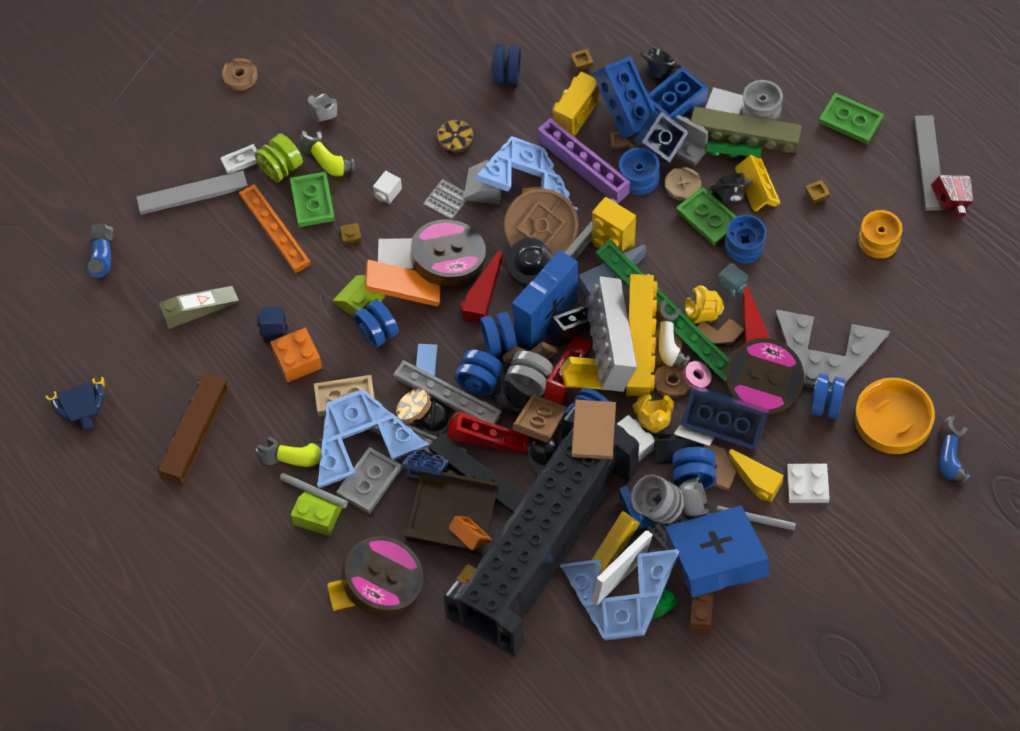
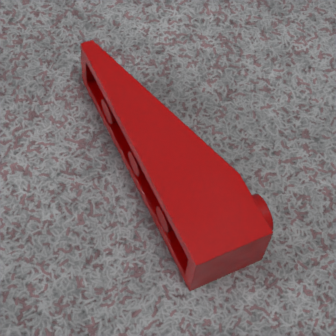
M502 251L496 253L467 293L465 301L461 302L460 312H463V320L480 323L481 317L488 316L503 261Z
M744 287V341L746 343L754 339L769 338L749 288Z
M579 337L573 338L546 382L545 399L562 405L571 387L565 386L560 367L569 357L586 358L592 342Z
M461 412L450 420L447 438L464 444L519 454H527L530 437Z

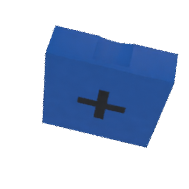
M561 250L554 255L537 277L512 303L516 343L528 351H531L547 337L548 334L545 331L552 317L569 311L578 301V261Z
M742 506L665 526L667 544L670 550L677 549L679 551L675 562L682 570L683 579L692 597L714 592L730 585L742 584L770 576L769 559Z

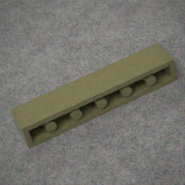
M694 106L691 118L692 123L702 126L708 131V138L776 149L787 153H797L802 125Z

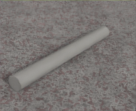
M285 473L280 475L281 481L342 508H345L348 504L342 498Z
M717 506L716 512L727 510L730 508ZM745 512L749 521L795 530L796 523Z

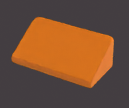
M455 516L449 526V529L471 550L478 549L492 541L469 517Z

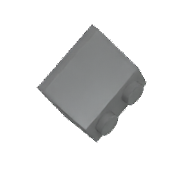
M485 160L469 168L463 197L464 201L500 205L502 189L474 180L476 175L490 160Z

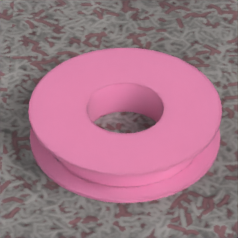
M690 362L683 370L684 380L692 388L694 386L706 388L711 382V372L701 362ZM693 372H698L701 375V379L695 378Z

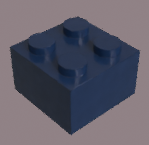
M652 111L633 142L641 148L653 151L660 162L670 163L689 132L662 111Z

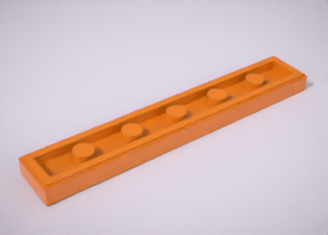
M255 184L239 192L240 198L296 274L310 266L311 261Z

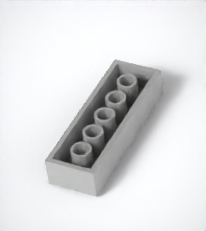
M599 276L585 301V306L588 307V321L591 325L590 335L593 337V351H595L596 355L595 365L598 367V381H600L601 389L623 392L637 366L621 279Z

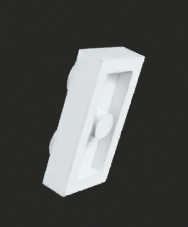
M254 144L220 158L227 174L235 173L257 164L254 155L257 149Z

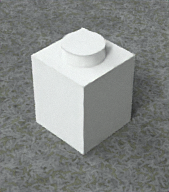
M385 171L373 186L374 196L379 201L390 204L402 189L401 179Z

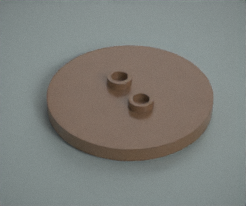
M533 189L521 194L511 203L505 215L504 231L510 247L523 238H536L549 247L554 257L559 250L565 252L578 235V216L573 205L565 196L550 189Z

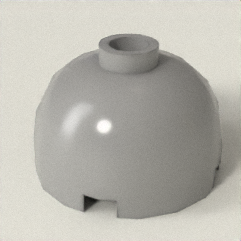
M699 477L686 480L679 486L684 499L682 511L688 517L695 518L709 514V509H704L707 498L702 482L698 483Z

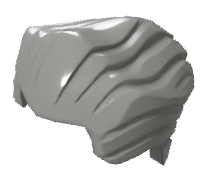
M325 93L316 98L312 95L308 98L311 114L315 121H325L337 116L336 99L329 98Z

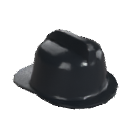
M503 381L501 389L493 395L492 399L504 413L517 412L520 414L530 398L509 381Z
M430 398L431 406L428 412L419 419V427L424 432L438 436L448 428L451 408Z
M553 437L549 443L536 438H531L528 442L529 464L537 475L541 473L558 448L557 442Z

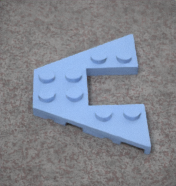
M513 136L508 139L474 178L476 181L509 191L511 188V167H513L514 169L541 177L542 189L556 191L570 201V194L565 189V184L560 175L554 172V165L548 158L545 148Z
M364 389L327 402L317 486L322 488L355 475L342 439L378 426L391 460L427 448L428 443L416 435L411 428L404 425L393 413L386 410L381 403L374 400Z
M673 549L637 554L640 594L604 598L597 606L591 602L596 579L601 574L599 572L601 561L598 559L561 564L560 567L565 572L570 584L575 589L577 596L591 616L590 618L604 640L644 636L679 551Z

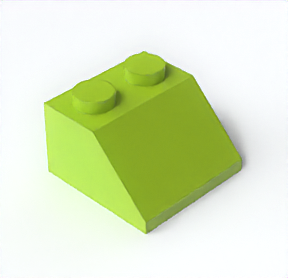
M356 275L332 301L351 316L362 308L367 310V305L375 299L382 301L385 298L384 294L365 290L366 275Z
M305 491L298 497L291 513L294 526L331 536L342 507Z

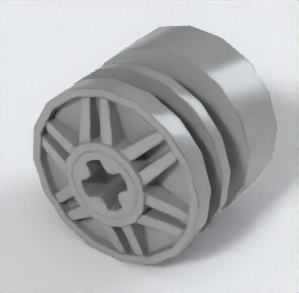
M654 474L646 475L639 479L631 493L633 508L639 514L659 524H668L676 520L684 507L681 490L671 482Z

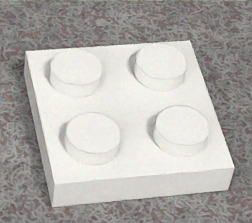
M787 464L789 503H829L827 464Z

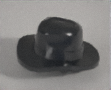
M650 47L649 53L640 51V55L647 60L645 72L651 78L665 81L674 68L679 70L682 67L679 64H675V60H671V56L663 50Z
M743 173L725 175L719 181H716V185L711 186L708 192L716 190L723 205L740 203L744 200L745 186L752 184L754 179H745Z
M523 238L509 249L506 256V268L514 280L521 284L529 285L553 258V254L549 247L539 239Z

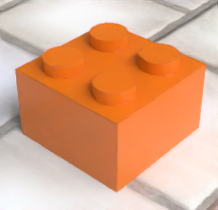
M306 327L271 341L273 354L287 383L322 369L320 356Z

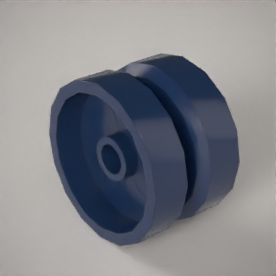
M495 44L492 57L493 84H502L505 79V73H507L508 84L518 85L521 46L511 45L508 56H506L505 45Z

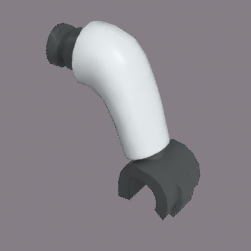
M662 300L656 309V318L660 322L659 354L661 360L669 367L681 365V368L685 369L690 356L684 357V354L679 352L680 348L676 346L674 341V325L672 323L680 314L681 309L677 308L673 315L670 316L664 310L667 302Z

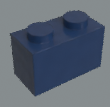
M284 307L260 308V315H257V326L259 327L260 336H263L264 343H271V341L287 335L288 326Z

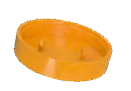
M884 378L871 383L860 394L854 413L855 426L862 439L874 449L889 454H903L919 448L928 439L935 419L934 406L928 394L915 383L901 378Z

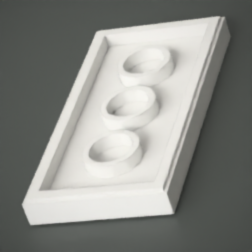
M645 531L597 577L591 598L592 603L597 606L638 566L637 554L648 552L652 538L650 532Z

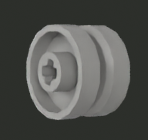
M757 80L748 84L743 93L742 115L777 121L781 115L783 101L782 90L779 86L767 80Z
M518 351L512 358L511 366L505 375V381L512 383L527 396H532V394L542 396L545 392L546 382L553 372V366L546 358L530 351Z

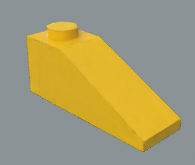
M731 449L729 451V459L736 472L759 499L772 502L782 485L784 475Z

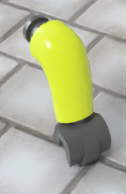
M302 131L300 135L302 152L313 155L331 176H343L344 172H348V170L351 172L355 171L353 158L348 161L343 159L342 156L331 154L321 143V132H316L315 138L308 136L306 131Z
M269 437L267 439L268 447L257 445L255 450L257 457L264 465H273L281 461L301 467H313L320 463L323 439L320 438L315 444L310 443L305 447L298 448L284 445L279 446L277 440Z

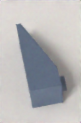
M643 244L624 253V255L636 266L645 257L646 246ZM603 263L580 274L578 285L587 297L590 295L592 286L597 282L599 276L620 278Z

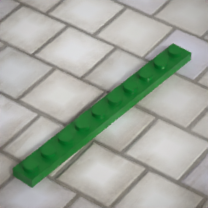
M610 240L596 251V255L629 288L631 274L644 275ZM657 288L656 298H653V300H657V306L662 300H666L667 305L664 310L666 314L673 315L677 307ZM680 311L678 317L672 322L674 333L725 383V372L729 359Z

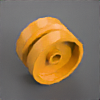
M876 210L867 214L862 221L858 237L859 246L862 251L874 258L892 256L897 251L903 231L901 221L896 215L885 210Z

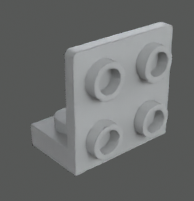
M677 115L675 122L689 133L674 156L695 167L706 153L708 131L704 127L692 123L689 119Z

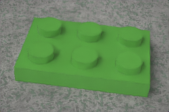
M835 93L820 116L818 123L868 145L883 120L884 114Z
M326 172L290 178L299 227L335 221Z
M704 187L700 188L676 207V212L714 246L726 237L728 225L731 220L737 217Z

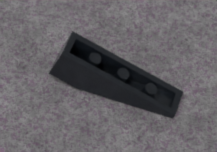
M584 305L553 316L545 332L556 345L572 340L591 329L590 322L588 321V307Z

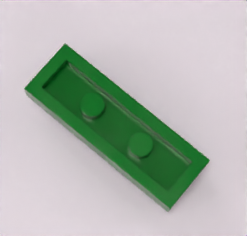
M707 141L706 152H710V155L719 156L721 153L728 154L729 157L743 155L746 158L750 155L761 157L762 150L760 146Z

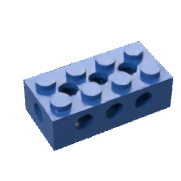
M630 56L593 73L622 140L638 134L652 111H655Z

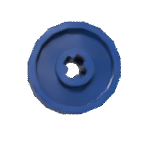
M638 147L632 148L622 155L619 162V171L621 175L630 181L629 193L644 195L652 192L658 186L660 164L658 157L653 151Z
M377 299L367 305V310L362 308L353 314L358 330L374 348H378L385 343V337L391 339L399 333V328L392 314Z
M507 311L497 313L496 324L490 315L480 318L482 334L488 354L499 357L502 353L501 345L506 353L514 346H517L515 331Z
M468 350L465 352L454 378L465 390L477 395L488 396L494 392L497 380L502 374L503 365L498 359L486 352Z
M819 373L811 402H813L811 415L821 416L824 406L827 405V417L838 420L846 378L836 376L833 379L831 388L828 387L829 375Z
M688 447L676 451L672 455V468L674 469L673 484L679 488L684 481L696 477L700 478L698 483L702 482L704 489H708L716 484L714 452L702 447Z

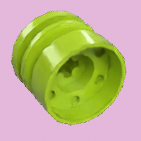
M277 134L269 141V146L263 145L261 149L254 153L255 159L263 172L271 180L278 183L283 177L288 176V170L294 171L303 163L302 156L296 146L283 134Z

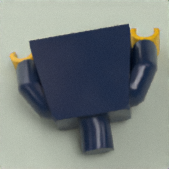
M101 377L102 380L100 382H95V378H93L90 383L60 393L54 391L55 396L49 398L47 395L46 399L54 412L64 420H71L72 423L80 421L83 431L92 429L94 425L91 417L98 415L105 397L104 378Z

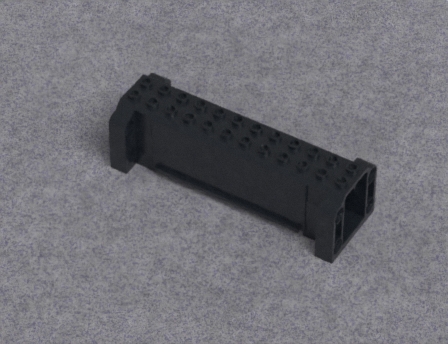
M575 406L569 409L562 420V442L477 566V571L468 584H463L456 580L453 581L443 596L447 619L514 657L524 644V621L521 616L523 613L528 615L608 492L605 489L614 474L629 482L638 469L639 442L628 434L622 426L616 423L614 426L612 459L572 457Z

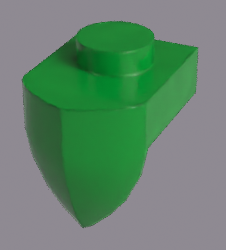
M667 589L663 590L652 618H659L679 605L680 602Z

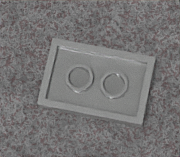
M369 447L353 468L355 475L345 479L336 492L337 496L370 514L402 470V465Z

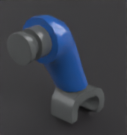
M106 224L91 225L90 242H92V255L87 270L95 278L104 277L111 268L109 241L113 240V228Z
M951 416L943 422L939 430V435L943 440L939 458V469L945 479L948 481L951 479L955 482L959 481V485L963 486L970 477V474H965V470L961 468L962 464L957 458L958 440L968 429L963 427L960 431H957L952 424L955 421V417Z

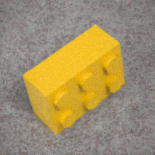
M580 72L577 77L573 78L569 89L563 92L559 103L556 102L552 109L553 121L573 137H575L599 103L600 89L594 77Z
M605 197L592 212V243L597 248H601L610 240L623 254L635 246L636 215Z

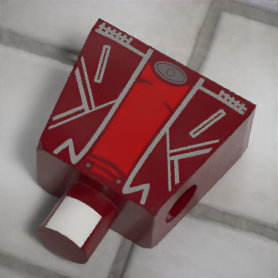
M939 175L931 184V187L941 209L953 210L956 218L964 217L966 215L965 210L973 202L970 176Z

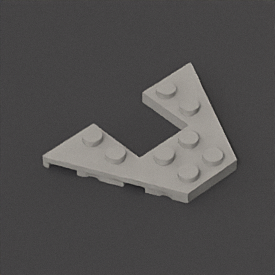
M776 310V317L780 323L785 343L797 354L804 370L803 386L814 388V385L817 384L819 373L829 375L828 387L831 388L833 379L836 376L846 378L845 384L849 382L856 371L866 363L885 338H888L890 332L852 324L846 356L808 349L814 320L813 316Z

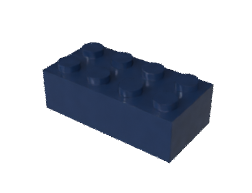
M694 386L688 399L681 426L756 450L759 446L770 410L699 386Z

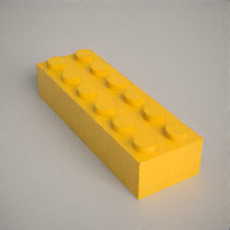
M630 275L628 322L637 368L626 386V396L641 397L643 395H650V391H654L655 375H651L655 368V356H651V354H655L656 337H652V335H655L656 318L653 317H656L657 300H653V298H656L657 281H654V275Z

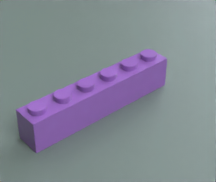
M551 118L538 128V142L609 199L613 198L618 204L629 194L630 181Z

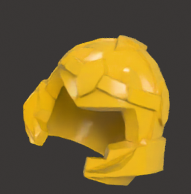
M703 285L693 288V292L696 295V305L694 301H691V298H686L685 314L693 324L704 321L713 322L724 310L723 301L715 290H707Z
M651 395L638 397L637 402L632 407L634 412L637 413L639 423L643 428L651 431V433H658L669 425L674 407V402L669 396L665 395L664 399L649 401L652 399Z

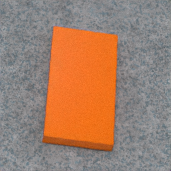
M372 260L367 261L365 290L428 305H439L440 285L425 280L415 270Z

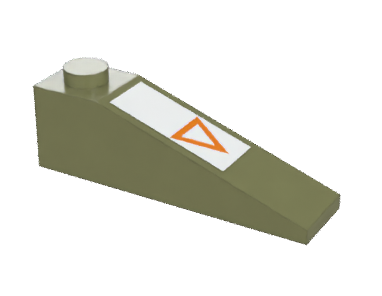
M233 286L176 296L160 302L159 305L168 329L239 303Z

